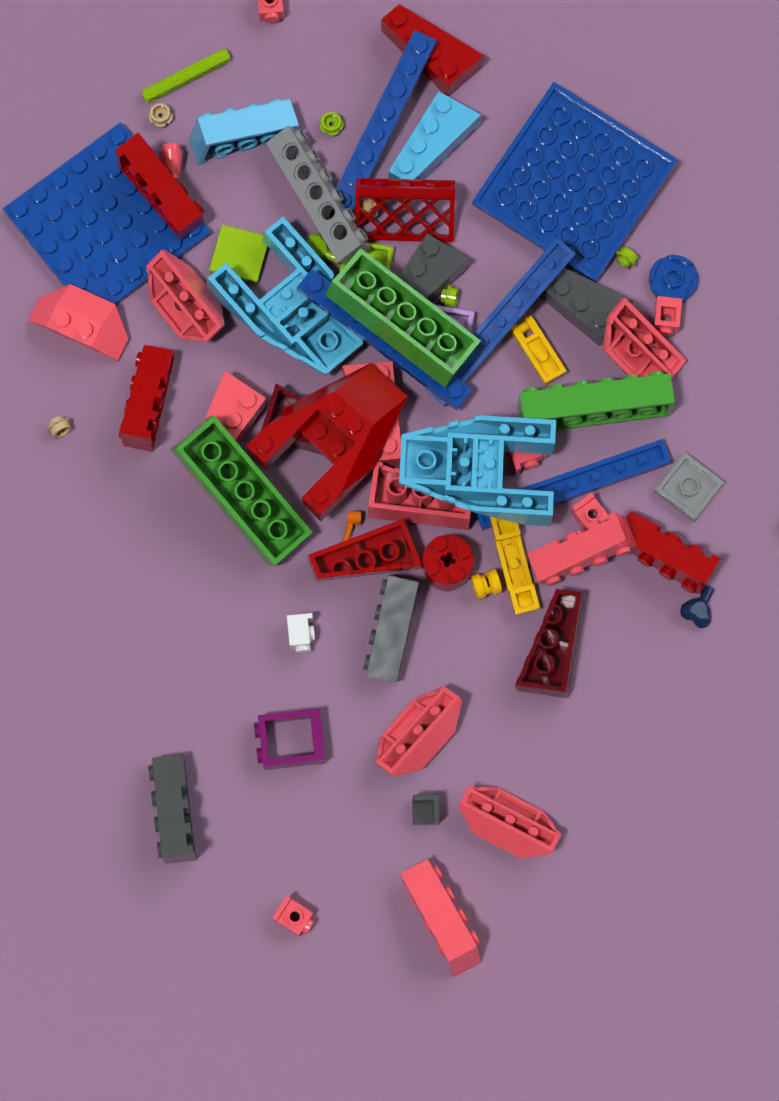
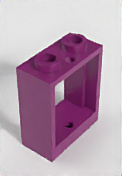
M320 708L258 715L259 722L254 723L255 738H260L261 748H256L258 764L263 763L264 770L326 763ZM303 719L311 720L314 754L269 759L266 733L267 723Z

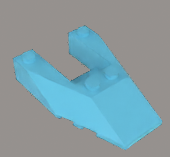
M282 217L264 231L263 242L291 272L287 278L259 300L233 269L225 263L207 278L206 287L225 308L257 336L326 376L361 347L363 341L296 290L297 286L311 269H314L330 282L333 281L334 274L290 223Z
M479 415L475 416L474 419L462 422L454 421L445 426L430 427L402 434L399 484L474 513L523 525L550 526L553 517L554 491L502 488L504 452L553 455L556 420Z

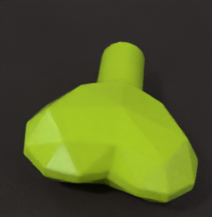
M312 233L308 235L306 239L307 244L322 260L327 259L339 264L321 234Z

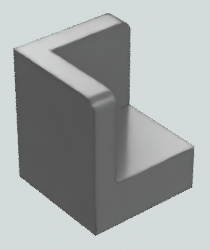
M439 795L412 796L413 825H439Z

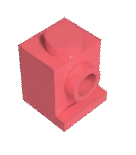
M258 0L260 22L275 23L284 19L282 0Z
M657 296L653 327L662 336L670 337L673 336V333H678L682 299ZM668 317L671 321H662V318Z
M507 452L515 476L520 475L522 468L531 470L538 467L539 462H542V459L547 457L546 454Z
M590 493L574 505L570 512L584 531L588 530V524L596 520H609L607 512L595 499L593 493ZM594 511L597 517L590 518L588 512Z
M288 896L285 897L272 917L273 921L298 937L301 936L302 932L307 934L315 922L312 920L313 913ZM294 912L300 915V919L297 922H293L290 919V915Z

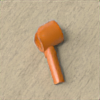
M350 511L348 513L343 541L350 539L353 525H361V511Z

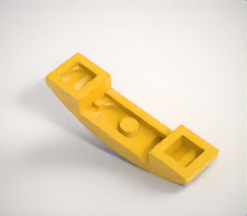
M490 517L499 561L515 615L540 609L522 545L518 523Z

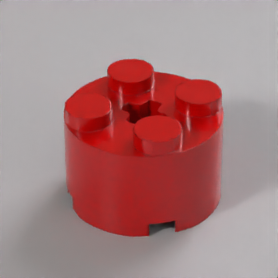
M454 535L436 536L426 546L422 560V570L430 585L438 590L452 591L466 584L472 574L474 563L471 546L460 537ZM447 559L452 560V564L449 567L444 566V561Z

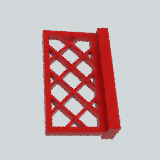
M356 178L355 223L360 228V225L368 219L376 226L370 233L365 232L368 240L422 241L426 234L430 232L431 234L429 235L441 242H454L455 180ZM360 198H371L376 205L367 212L360 205ZM389 199H396L402 204L393 213L384 205ZM414 199H421L426 204L418 213L409 206ZM439 200H450V207L443 214L433 206ZM379 208L388 215L380 224L371 216ZM404 208L414 216L405 225L396 217ZM429 209L438 216L430 225L421 218ZM392 219L401 227L396 233H388L383 228ZM416 220L426 228L420 234H413L408 229ZM443 221L449 227V234H437L433 228Z

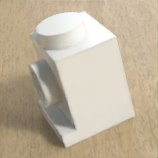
M312 613L287 615L290 650H295L296 653L311 652L310 641H315L314 625L308 626L309 623H313Z

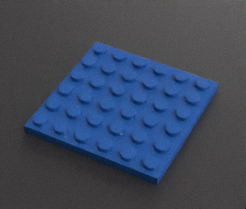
M553 82L473 199L472 205L544 251L556 238H559L576 253L567 266L597 283L678 160Z
M121 122L3 208L7 217L63 286L74 285L115 305H118L148 282L146 266L161 250H166L180 259L211 236V231L203 223L180 240L119 169L115 150L133 137Z

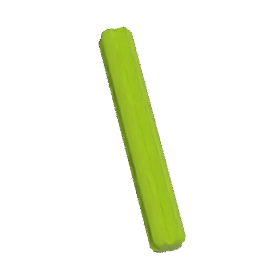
M223 48L150 85L141 91L142 97L146 103H150L230 62L231 58L228 51Z

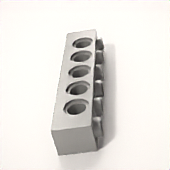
M288 125L266 142L336 261L346 265L360 248L365 252L371 249L367 243L368 236L361 228L357 227L354 222L356 220L354 213L343 204V195L331 184L332 177L328 171L320 166L318 154L312 148H309L306 143L308 141L306 134L301 129L297 130ZM298 150L299 154L297 158L294 159V153ZM308 170H310V176L306 179V173ZM322 189V196L318 199V192ZM334 209V210H335V214H334V216L330 219V218H329V214H330V212ZM346 229L347 234L345 238L342 239L341 234L343 230Z

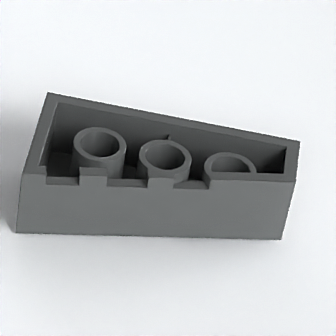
M426 234L399 275V278L432 302L442 292L443 288H448L460 274H463L469 268V258L431 235Z

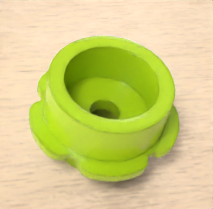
M328 112L320 119V130L325 134L328 133L329 136H335L343 129V120H341L340 115L337 113Z
M622 246L620 251L616 252V256H618L616 261L626 269L629 266H636L635 262L639 257L632 250Z
M451 284L448 286V289L443 288L441 303L445 304V307L456 308L459 288H454Z

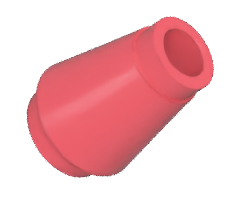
M163 144L162 150L159 151L161 161L170 169L176 181L180 180L184 155L181 144Z

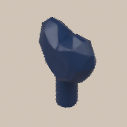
M705 586L699 598L686 601L680 609L682 618L692 620L695 626L700 629L706 628L711 622V609L708 601L714 590L709 586Z

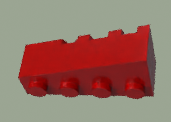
M400 4L381 19V31L402 52H404L414 30L437 40V44L422 73L448 97L483 67V54Z
M139 132L115 150L119 169L180 240L204 223L202 214L204 210L196 200H191L184 185L176 181L170 169L161 162Z
M144 345L142 352L137 353L135 363L137 371L136 375H133L131 379V393L129 399L126 400L124 418L119 429V437L122 439L123 446L153 452L175 360L173 350Z
M630 511L626 519L637 546L631 548L630 553L637 556V560L647 567L652 565L660 570L659 574L670 581L674 579L681 583V587L691 594L696 592L700 595L721 558L714 554L711 558L705 556L702 548L695 544L692 546L684 545L680 536L672 532H665L663 534L660 532L661 528L659 525Z
M404 519L309 554L307 557L316 582L417 570L422 567Z

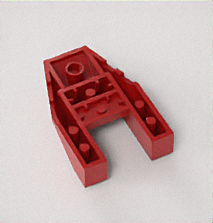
M370 363L299 399L265 426L246 445L247 454L264 470H267L302 435L333 464L302 496V505L318 520L322 521L374 468L408 396Z

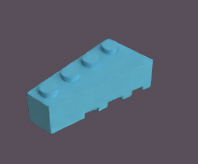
M438 91L390 168L388 179L424 180L440 162L442 163L457 146H460L466 140V137L472 131H475L480 126L481 114Z
M275 99L264 105L251 104L244 109L236 110L231 108L220 114H203L197 118L189 141L197 165L206 163L205 158L216 155L217 159L227 157V153L238 148L241 152L255 147L257 142L267 145L266 142L288 125L298 129L299 124L291 100L282 101L281 99Z

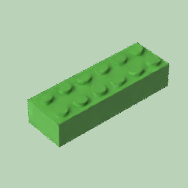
M361 248L333 279L325 294L326 297L443 387L449 384L481 342L480 339Z
M657 371L645 377L628 375L621 380L603 378L598 383L589 384L588 381H579L574 383L573 386L566 387L563 384H555L543 390H538L537 387L526 388L523 392L519 393L517 409L519 418L556 420V431L668 417L671 415L675 399L671 374H663L662 371Z
M214 415L207 417L170 449L268 566L277 565L313 533Z

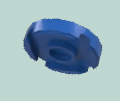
M672 254L662 259L660 258L654 263L650 270L648 282L650 290L656 298L657 296L680 298L683 303L691 298L696 291L699 277L690 260L683 256Z

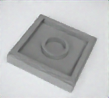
M684 452L655 488L654 493L694 522L725 482Z

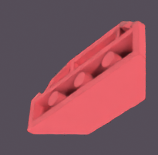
M161 250L146 266L150 301L180 339L209 342L224 326L221 303L206 287V284L191 266L166 250Z
M71 284L40 297L28 320L118 362L129 340L114 303Z
M622 297L607 316L602 350L627 375L645 377L652 372L662 371L663 374L670 373L672 380L687 361L626 298Z
M442 686L436 691L414 698L380 736L378 756L375 763L393 777L422 770L456 732L462 704L461 697L445 686Z
M469 786L458 805L473 834L519 858L551 855L562 835L559 830H556L553 822L544 811L497 787L476 788L475 786Z

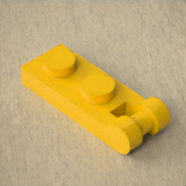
M530 315L524 318V322L521 324H515L510 329V333L546 386L565 375L567 370ZM529 330L532 335L525 338L523 333Z

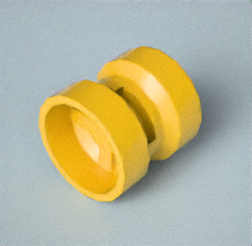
M496 569L488 570L484 575L475 574L470 576L477 600L483 599L491 593L494 595L502 593Z

